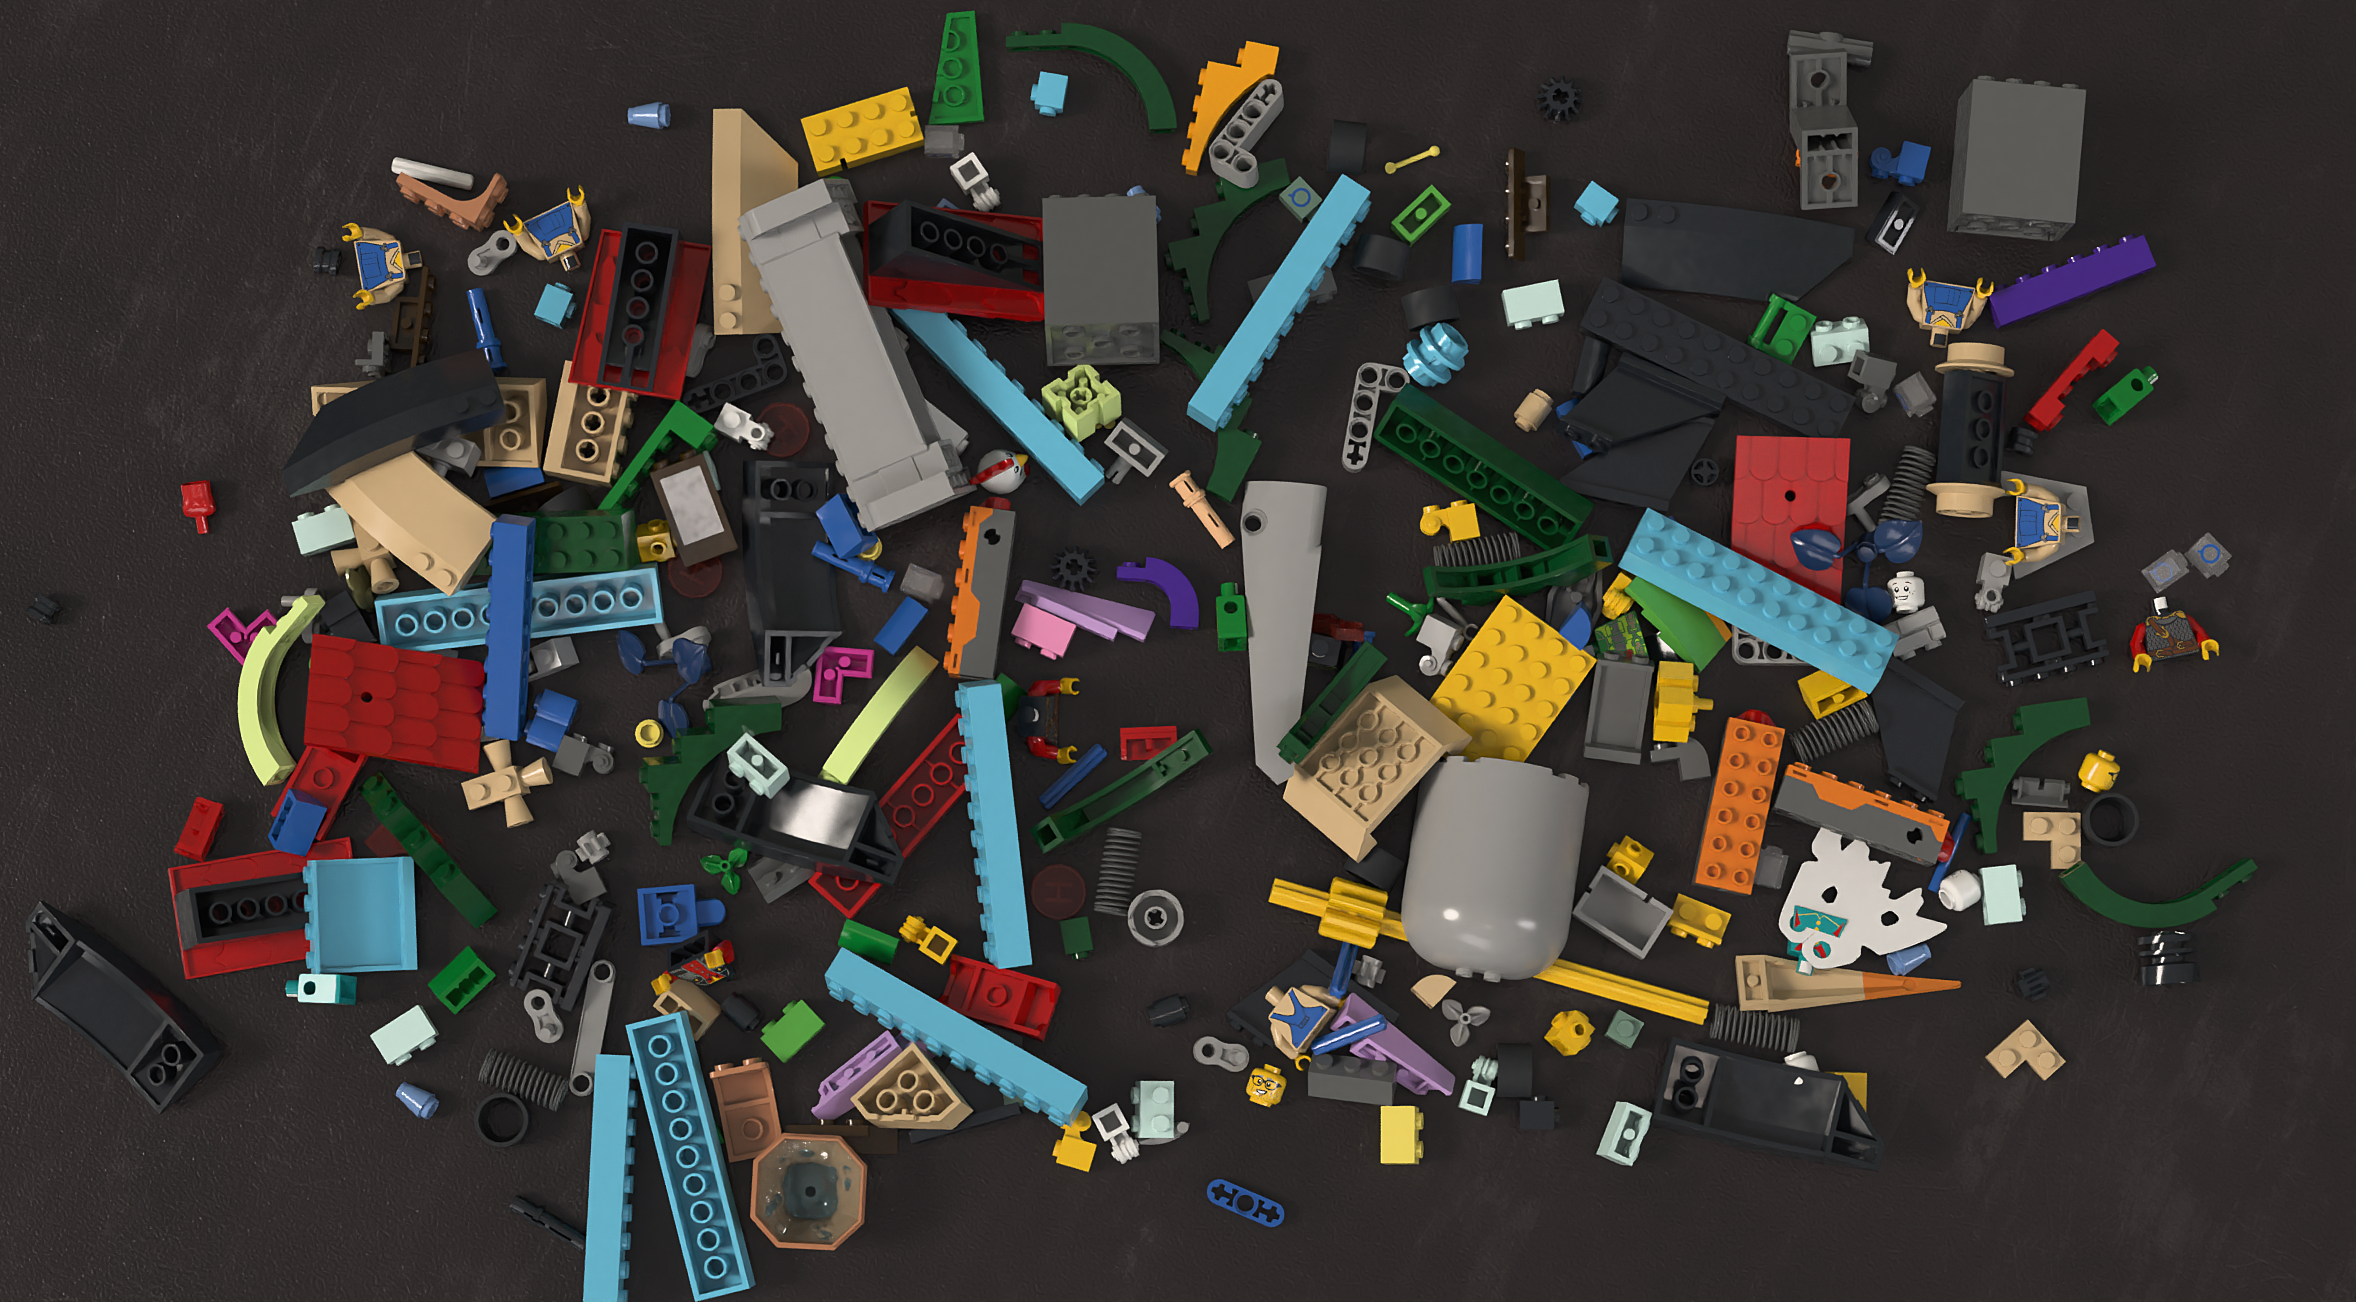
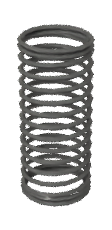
M1906 445L1903 452L1905 454L1901 455L1903 460L1899 461L1901 466L1897 467L1899 472L1895 473L1897 478L1893 479L1895 484H1891L1892 489L1888 491L1890 495L1886 497L1888 501L1884 503L1886 507L1882 509L1884 513L1880 514L1882 519L1878 520V525L1889 520L1884 515L1913 521L1909 518H1918L1915 514L1905 511L1918 513L1920 511L1917 508L1894 502L1890 498H1896L1904 503L1921 507L1922 505L1914 500L1923 501L1924 499L1916 494L1925 495L1926 493L1915 487L1926 489V485L1919 482L1930 483L1924 477H1932L1926 471L1933 472L1934 469L1927 465L1935 466V462L1938 459L1937 455L1915 446ZM1904 457H1910V458H1912V459H1914V460H1917V461H1919V462H1921V463L1907 460V459L1904 458ZM1902 463H1909L1910 465L1915 466L1917 468L1908 467ZM1900 468L1907 469L1915 474L1903 472ZM1897 474L1905 475V476H1907V477H1909V478H1911V479H1914V480H1916V481H1913V480H1910V479L1901 478V477L1898 476ZM1895 480H1901V481H1903V482H1905V483H1907V484H1910V485H1912V486H1915V487H1911V486H1908V485L1900 484V483H1898V482L1895 481ZM1893 486H1899V487H1901V488H1903V489H1905V490H1908V491H1910V492L1898 490V489H1896V488L1893 487ZM1892 492H1898L1911 499L1896 496ZM1888 504H1894V505H1896V506H1898V507H1900V508H1903V509H1905V510L1893 508V507L1889 506ZM1886 510H1892V511H1894V512H1896V513H1899V514H1901V515H1903V516H1899V515H1896V514H1891V513L1887 512Z
M1510 532L1508 537L1503 533L1502 538L1497 534L1496 540L1491 535L1490 542L1486 536L1484 541L1479 537L1476 542L1473 538L1471 544L1469 540H1466L1465 546L1460 541L1459 547L1454 542L1453 549L1449 543L1446 545V548L1443 544L1440 547L1439 545H1434L1436 566H1444V551L1447 566L1451 567L1450 549L1454 567L1457 566L1456 547L1460 566H1463L1462 549L1466 564L1470 566L1468 557L1469 547L1474 566L1476 565L1475 545L1479 565H1482L1480 543L1485 563L1489 564L1486 542L1492 563H1495L1492 540L1498 562H1501L1499 541L1504 561H1507L1505 539L1510 560L1522 558L1517 532Z
M1865 699L1860 700V702L1856 703V706L1851 704L1850 708L1845 707V711L1840 709L1839 714L1834 712L1833 716L1829 714L1827 718L1823 717L1822 722L1817 720L1816 724L1811 722L1810 726L1805 725V730L1800 727L1799 732L1797 730L1789 732L1788 738L1799 762L1807 764V756L1810 761H1813L1801 730L1806 735L1815 758H1819L1817 750L1808 735L1807 728L1812 733L1821 756L1825 755L1814 733L1813 726L1817 729L1826 752L1830 754L1829 746L1820 731L1819 723L1824 729L1832 750L1836 751L1835 744L1825 726L1824 720L1829 725L1838 748L1841 749L1842 745L1831 725L1830 718L1834 721L1843 744L1847 746V740L1837 722L1836 715L1841 721L1849 742L1853 743V738L1842 718L1841 712L1846 717L1855 740L1858 741L1859 737L1848 716L1847 710L1851 713L1862 738L1865 737L1863 729L1854 714L1853 707L1857 711L1861 724L1868 736H1870L1869 728L1873 733L1879 732L1878 722L1868 702Z
M1108 827L1106 836L1112 839L1105 840L1110 845L1104 846L1108 851L1103 852V855L1110 858L1102 859L1103 862L1108 864L1101 865L1106 870H1101L1100 874L1104 876L1098 878L1106 883L1097 884L1104 889L1096 890L1097 893L1102 895L1095 896L1096 899L1103 902H1095L1093 910L1107 914L1128 916V910L1105 905L1130 907L1129 904L1103 898L1130 901V898L1105 892L1131 895L1132 892L1107 886L1132 889L1133 886L1109 880L1134 882V880L1107 873L1135 876V873L1109 867L1136 870V867L1111 861L1136 864L1138 862L1135 860L1113 855L1138 857V855L1111 848L1139 851V848L1113 842L1140 845V842L1115 836L1141 839L1143 834L1137 831Z
M1717 1003L1715 1005L1710 1029L1711 1039H1715L1717 1034L1718 1039H1721L1724 1019L1728 1010L1724 1040L1728 1039L1730 1022L1734 1012V1023L1730 1040L1731 1042L1734 1041L1740 1008L1737 1011L1736 1006L1731 1009L1727 1005L1724 1010L1723 1004ZM1752 1010L1750 1013L1749 1011H1744V1013L1741 1011L1737 1043L1740 1042L1742 1026L1747 1013L1743 1044H1746L1749 1024L1753 1014L1749 1044L1751 1046L1753 1043L1755 1026L1759 1016L1756 1047L1759 1046L1761 1028L1766 1016L1762 1047L1764 1048L1768 1026L1772 1017L1768 1048L1770 1049L1772 1046L1774 1028L1778 1019V1031L1774 1049L1777 1050L1780 1030L1784 1021V1033L1780 1049L1783 1051L1788 1025L1791 1020L1787 1052L1794 1053L1799 1036V1018L1795 1017L1793 1019L1790 1016L1787 1020L1786 1015L1781 1018L1779 1014L1774 1017V1014L1771 1013L1768 1017L1767 1012L1762 1015L1761 1011H1758L1757 1014L1755 1010Z
M490 1049L481 1068L479 1082H485V1084L490 1082L491 1086L496 1084L497 1089L502 1086L503 1091L507 1089L508 1093L514 1091L515 1096L520 1093V1098L526 1095L527 1101L532 1099V1103L536 1101L538 1105L543 1103L544 1108L549 1105V1109L552 1111L555 1110L557 1112L560 1109L569 1088L570 1078H564L559 1087L562 1075L558 1077L553 1093L546 1104L556 1073L552 1075L547 1091L540 1101L543 1089L550 1075V1070L547 1071L541 1089L534 1099L537 1087L544 1073V1068H542L535 1087L528 1097L530 1087L539 1067H535L528 1087L523 1093L524 1085L533 1066L532 1063L529 1065L523 1082L517 1091L518 1083L527 1064L525 1061L511 1089L512 1081L521 1062V1059H518L511 1078L505 1087L506 1079L515 1060L513 1056L499 1085L500 1077L507 1064L509 1054L505 1056L499 1074L493 1082L503 1052H500L493 1072L487 1080L497 1055V1049Z

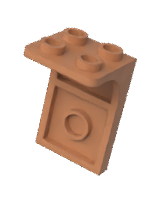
M403 172L399 174L396 183L401 188L400 192L408 200L416 204L421 200L425 202L424 205L429 207L428 210L436 215L443 217L445 213L449 215V218L457 226L465 230L470 226L479 232H482L484 227L488 228L495 216L493 210L496 204H501L508 193V188H506L507 182L499 173L494 175L483 194L468 201L452 199Z
M758 1057L743 1060V1066L734 1068V1065L731 1063L714 1066L715 1072H710L709 1074L717 1096L729 1163L756 1158L782 1135L769 1063L762 1062L761 1058Z

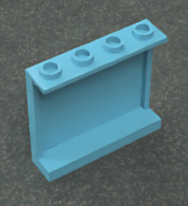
M411 857L307 861V866L303 868L304 883H308V895L304 896L305 912H309V923L305 924L306 940H310V951L306 953V965L308 969L311 968V974L417 970L414 860Z

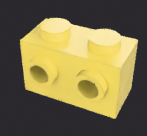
M1381 1106L1382 1164H1419V1158H1423L1424 1147L1423 1141H1419V1130H1423L1424 1117L1423 1113H1419L1418 1107Z

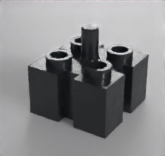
M347 590L326 601L319 611L320 615L317 616V619L323 629L328 631L323 635L381 644L380 639L365 617L363 610L357 607L352 599V594Z

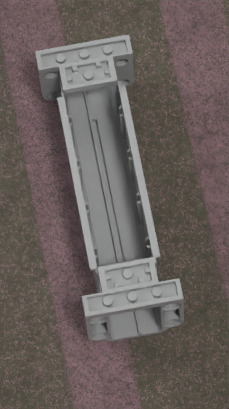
M822 178L747 211L738 218L740 223L738 232L742 240L748 242L751 250L748 253L750 261L755 268L758 267L762 278H759L760 285L766 294L769 293L773 304H770L771 311L776 320L780 319L784 329L781 330L783 340L787 346H791L795 355L792 356L793 364L798 372L801 371L805 379L803 387L807 396L813 398L816 406L814 409L815 417L826 429V443L830 450H834L838 458L836 467L840 475L846 477L849 485L846 487L848 496L852 502H856L860 511L857 513L859 522L863 528H867L868 532H872L902 522L977 490L976 485H970L969 480L973 477L968 466H962L952 440H941L887 308L868 305L863 291V250L858 238L855 237L856 234L863 232L864 229L853 205L858 202L849 180Z

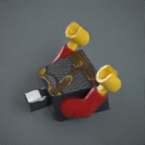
M2167 597L2150 600L2154 616L2145 617L2141 620V623L2136 626L2130 642L2133 659L2135 660L2134 672H2138L2139 665L2146 666L2147 672H2149L2152 663L2195 655L2200 652V648L2202 649L2204 660L2209 659L2207 651L2210 650L2215 651L2216 655L2219 656L2218 643L2215 640H2211L2205 629L2191 615L2185 614L2184 610L2170 612Z
M1064 677L1060 682L1059 680L1036 681L1031 685L1028 694L1020 696L1018 735L1027 744L1028 750L1032 755L1052 760L1057 758L1060 764L1076 762V760H1072L1069 757V752L1077 751L1076 747L1069 746L1059 749L1057 747L1058 693L1078 694L1079 691L1072 690L1071 688L1074 681H1079L1078 678Z

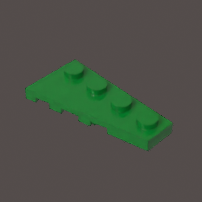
M975 11L947 13L929 127L984 122Z

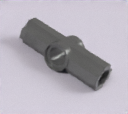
M1790 30L1786 55L1794 51L1845 48L1847 51V64L1869 67L1872 58L1873 42L1844 38L1841 34L1833 32L1815 34Z

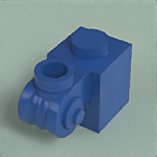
M1903 141L1896 158H1891V153L1888 149L1884 147L1877 148L1869 157V165L1872 169L1871 175L1880 179H1888V175L1893 176V178L1899 179V183L1907 186H1915V183L1920 184L1924 178L1931 147Z

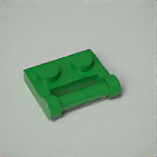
M1772 293L1766 312L1754 334L1749 335L1746 343L1791 365L1817 316ZM1783 308L1788 312L1769 345L1762 340L1779 309Z

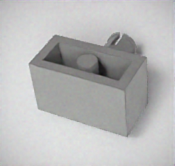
M1124 417L1104 442L1119 454L1115 462L1105 472V476L1110 479L1118 471L1112 482L1119 485L1126 473L1134 466L1149 477L1169 450L1127 417Z
M453 437L414 450L423 460L431 462V467L443 477H445L447 470L471 477L482 453L475 443L460 437Z

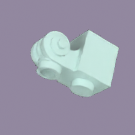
M1480 1055L1479 1059H1476L1472 1064L1471 1068L1474 1069V1076L1472 1081H1466L1458 1107L1487 1116L1495 1092V1088L1490 1087L1495 1076L1498 1077V1060L1487 1059L1485 1056Z

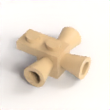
M350 516L358 548L331 551L338 576H344L346 569L349 567L354 570L364 564L371 576L372 591L374 593L386 594L394 591L399 586V581L392 570L397 567L393 553L380 544Z
M508 739L482 747L495 772L461 783L469 810H475L502 801L505 802L507 828L533 821L534 818L522 796L531 793L530 786L553 783L552 772L547 760L542 757L525 768L523 766H512L510 741Z

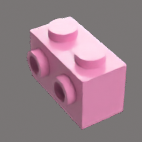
M1024 603L1011 635L1016 638L1014 641L1016 644L1028 649L1033 645L1042 649L1041 655L1056 660L1057 656L1060 658L1064 657L1075 633L1076 625Z

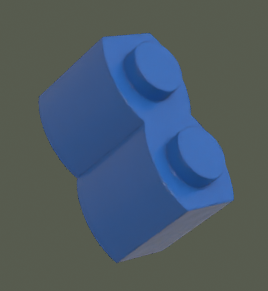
M545 689L543 694L539 693L533 709L537 710L534 720L529 719L524 729L523 735L527 736L526 742L557 753L563 736L568 734L579 701Z

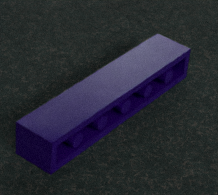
M2135 234L2128 235L2119 239V245L2111 248L2109 244L2102 245L2093 249L2094 254L2084 258L2083 254H2079L2067 260L2068 264L2058 268L2057 264H2053L2041 270L2043 274L2036 277L2027 274L2017 278V284L2006 287L2005 283L1994 287L1992 294L1987 296L1986 304L1996 329H2001L2151 271L2156 267V263L2145 236L2142 235L2136 238Z

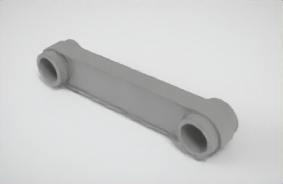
M607 960L596 961L591 966L569 1080L571 1091L578 1096H587L594 1091L596 1054L602 1053L616 978L615 966ZM606 964L610 968V975L605 980H599L596 976V970L600 965ZM580 1076H586L590 1082L589 1088L584 1092L578 1091L575 1086L576 1079Z

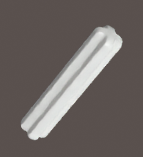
M398 157L394 158L392 163V171L397 174L403 172L410 177L464 190H471L474 177L470 174Z

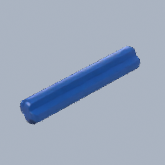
M1095 744L1039 797L1040 803L1046 809H1052L1107 756L1106 750L1100 744Z
M1347 942L1342 944L1329 989L1330 995L1336 996L1337 999L1342 998L1343 994L1346 993L1358 952V945Z
M1383 1014L1375 1015L1314 1039L1311 1044V1050L1316 1056L1325 1054L1386 1030L1388 1022Z

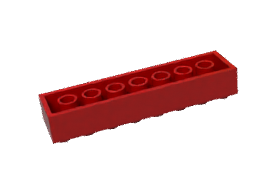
M959 713L956 714L878 802L904 857V861L966 793L964 775L968 774L967 763L964 764L962 760L961 747L965 746L964 735L961 736L959 733L958 719L962 718ZM816 872L808 881L810 885L850 920H853L884 885L842 878L821 872Z

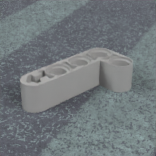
M1267 79L1262 81L1209 148L1213 171L1241 188H1250L1257 184L1259 180L1257 160L1249 151L1284 107L1282 86L1277 80ZM1249 169V171L1242 172L1241 170Z
M1365 363L1358 369L1342 454V465L1347 471L1357 473L1365 467L1379 393L1397 396L1404 387L1403 385L1401 388H1393L1389 383L1391 376H1401L1404 380V385L1406 382H1410L1408 373L1402 368L1377 363ZM1366 370H1371L1376 374L1377 380L1373 383H1366L1362 380L1361 374ZM1362 397L1368 398L1372 403V407L1367 411L1360 410L1356 404L1358 399ZM1355 425H1363L1367 429V435L1363 438H1357L1352 434V428ZM1354 445H1366L1365 448L1359 447L1358 458L1362 459V461L1352 465L1351 459H1348L1347 456H1352Z
M1732 625V657L1738 664L1753 666H1813L1781 650V655L1778 659L1770 658L1767 654V647L1772 644ZM1746 644L1752 648L1753 655L1751 658L1745 659L1740 656L1738 651L1740 645Z

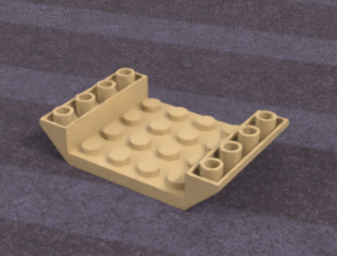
M1394 675L1372 682L1348 705L1299 765L1295 763L1294 773L1288 779L1283 799L1359 863L1377 844V841L1370 833L1445 752L1449 756H1458L1473 738L1399 676Z

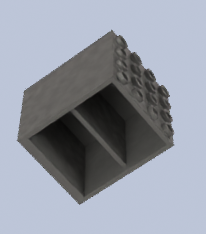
M1978 76V79H1973L1958 100L1947 231L2058 242L2075 224L2086 90L2079 89V86L2075 84H2062V87H2052L2050 82L2035 81L2034 85L2023 84L2021 79L2009 78L2006 79V82L1994 81L1995 78L1991 76Z
M1137 193L1133 196L1108 194L1105 197H1093L1089 194H1082L1074 198H1065L1062 195L1042 198L1045 334L1048 366L1160 363L1156 195L1150 196L1147 193Z

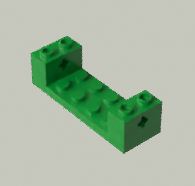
M677 400L597 510L623 509L622 507L628 499L633 501L642 488L639 486L645 476L647 478L651 477L650 469L654 468L653 464L661 454L666 456L675 443L672 441L674 437L691 449H696V452L707 450L709 453L718 442L716 438L718 432L715 427Z

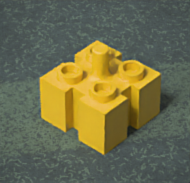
M1659 661L1657 683L1653 698V740L1687 743L1689 731L1694 732L1695 715H1692V713H1697L1698 709H1713V699L1698 698V696L1693 694V692L1698 690V675H1693V663Z

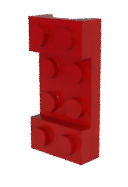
M2102 329L2089 341L2022 420L2038 434L2044 429L2049 432L2064 416L2060 411L2065 405L2060 401L2073 389V386L2070 385L2071 381L2073 380L2077 383L2089 369L2092 372L2098 367L2104 369L2118 354L2115 348L2120 343Z
M307 746L270 815L276 818L289 788L315 797L327 807L314 837L323 842L337 818L335 816L369 756Z
M952 954L951 974L944 994L937 1001L966 1018L1011 1030L1017 1035L1044 1042L1061 988L1054 982L1005 968L998 969L994 965Z

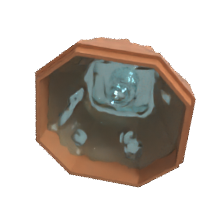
M783 1133L753 1160L750 1218L776 1247L835 1250L864 1224L867 1165L841 1136ZM809 1186H813L816 1189V1194L813 1197H808L805 1193L806 1188Z

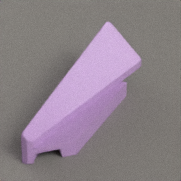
M1023 580L1015 597V600L1018 602L1027 603L1114 642L1117 633L1120 632L1144 643L1155 618V613L1152 611L1076 592L1071 593L1069 590L1029 580Z
M1351 993L1330 1024V1029L1337 1031L1379 1013L1355 993ZM1388 1020L1386 1030L1351 1044L1350 1052L1360 1058L1397 1062V1082L1415 1094L1426 1095L1428 1090H1440L1445 1095H1451L1453 1092L1455 1076Z
M888 1030L821 1082L818 1090L821 1098L819 1104L812 1107V1113L818 1119H836L854 1108L855 1105L850 1098L913 1042L902 1036L903 1031L895 1038ZM918 1040L917 1043H915L920 1048L925 1050L927 1054L931 1057V1059L935 1057L934 1054L930 1053L926 1049L927 1045L922 1043L920 1040Z

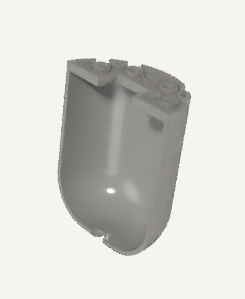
M1447 756V759L1443 760V762H1439L1440 759H1438L1420 779L1401 906V921L1406 938L1412 948L1423 959L1437 967L1456 971L1455 975L1471 978L1473 972L1484 974L1483 979L1486 981L1500 982V979L1520 980L1538 975L1557 960L1568 939L1590 788L1587 783L1579 785V778L1561 773L1558 776H1554L1552 769L1528 763L1480 757V759H1476L1474 762H1469V758L1465 756Z

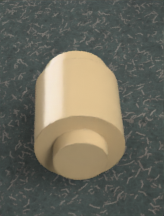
M1535 389L1533 393L1528 394L1514 413L1517 419L1515 423L1527 432L1530 429L1536 431L1552 410L1551 405L1554 401L1543 391Z

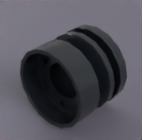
M2180 930L2162 931L2136 938L2137 945H2150V951L2138 952V957L2151 958L2152 962L2150 965L2139 968L2141 986L2201 982L2199 963L2188 962L2185 957L2186 955L2198 952L2197 947L2185 948L2184 942L2197 941L2196 933H2186Z

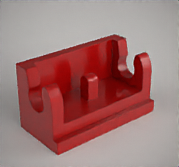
M1176 726L1120 728L1121 761L1152 759L1177 742Z
M197 797L180 839L175 846L174 853L204 863L225 813L223 804Z

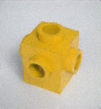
M655 519L637 526V542L642 562L653 560L663 562L675 557L677 544L667 520Z
M1626 835L1620 845L1615 842L1606 856L1610 860L1606 868L1632 885H1635L1647 868L1654 853Z
M1580 1011L1560 1012L1552 1020L1551 1024L1553 1026L1544 1038L1563 1056L1576 1055L1579 1050L1584 1049L1591 1041L1590 1035L1595 1028L1589 1023V1018Z

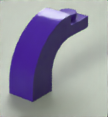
M1146 557V568H1140V563L1124 562L1123 567H1117V580L1152 583L1166 593L1171 604L1170 628L1198 630V600L1191 583L1180 570L1168 562L1151 557Z

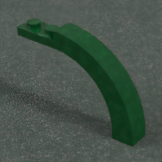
M1061 23L1062 34H1056L1055 30H1043L1039 32L1040 35H1028L1027 31L1012 32V36H1006L1007 52L1073 50L1105 59L1121 70L1139 92L1148 116L1149 134L1177 133L1173 101L1163 78L1152 62L1140 50L1120 36L1098 27L1078 23Z
M1195 729L1129 774L1088 798L1048 816L1029 829L1043 854L1052 851L1095 829L1146 799L1213 753L1200 729Z
M2244 857L2191 893L2161 902L2136 901L2115 893L2105 886L2094 875L2086 862L2078 861L2057 875V877L2076 899L2105 917L2131 926L2165 928L2195 921L2215 911L2217 907L2211 899L2215 898V900H2218L2230 892L2229 887L2235 883L2242 884L2253 877L2252 872L2258 867L2251 858Z

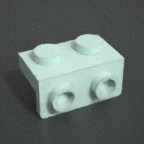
M1846 317L1843 321L1837 322L1819 321L1812 325L1809 330L1815 367L1852 362L1856 349L1870 352L1868 327L1863 318Z
M1135 1081V1087L1131 1088V1103L1135 1104V1115L1131 1116L1130 1122L1131 1132H1135V1138H1174V1081Z

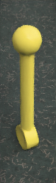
M1432 146L1426 152L1395 164L1389 162L1385 165V171L1388 174H1393L1397 168L1428 156H1438L1440 149L1438 146Z

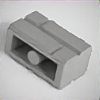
M1934 606L1882 626L1900 636L1891 655L1895 658L1899 657L1901 662L1916 656L1914 650L1925 647L1926 651L1941 646L1940 640L1946 637Z

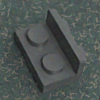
M373 332L372 339L368 340V355L372 356V359H355V365L363 373H368V377L383 378L385 373H393L394 353L389 349L390 336L385 332Z
M763 857L747 867L749 874L768 904L815 874L813 870Z

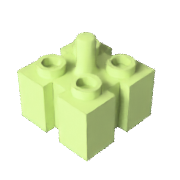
M1078 365L1068 371L1067 380L1062 381L1060 378H1057L1042 388L1044 412L1057 422H1063L1065 431L1078 443L1095 432L1096 424L1099 423L1105 426L1122 415L1121 393L1107 380L1100 383L1099 373L1090 365Z

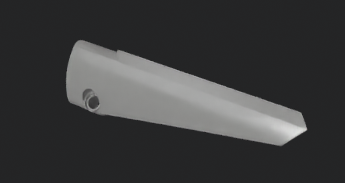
M1247 481L1245 483L1240 531L1242 535L1255 759L1256 765L1279 785L1291 778L1294 773L1295 762L1290 765L1278 755L1281 750L1276 746L1301 716L1322 545H1320L1327 487L1294 482ZM1248 519H1257L1261 524V528L1254 532L1249 531L1245 526V522Z

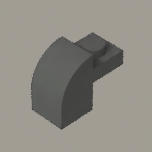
M1689 736L1687 743L1674 742L1675 747L1672 748L1670 743L1654 745V750L1648 752L1649 764L1677 760L1681 782L1704 779L1711 776L1708 755L1704 747L1697 740Z

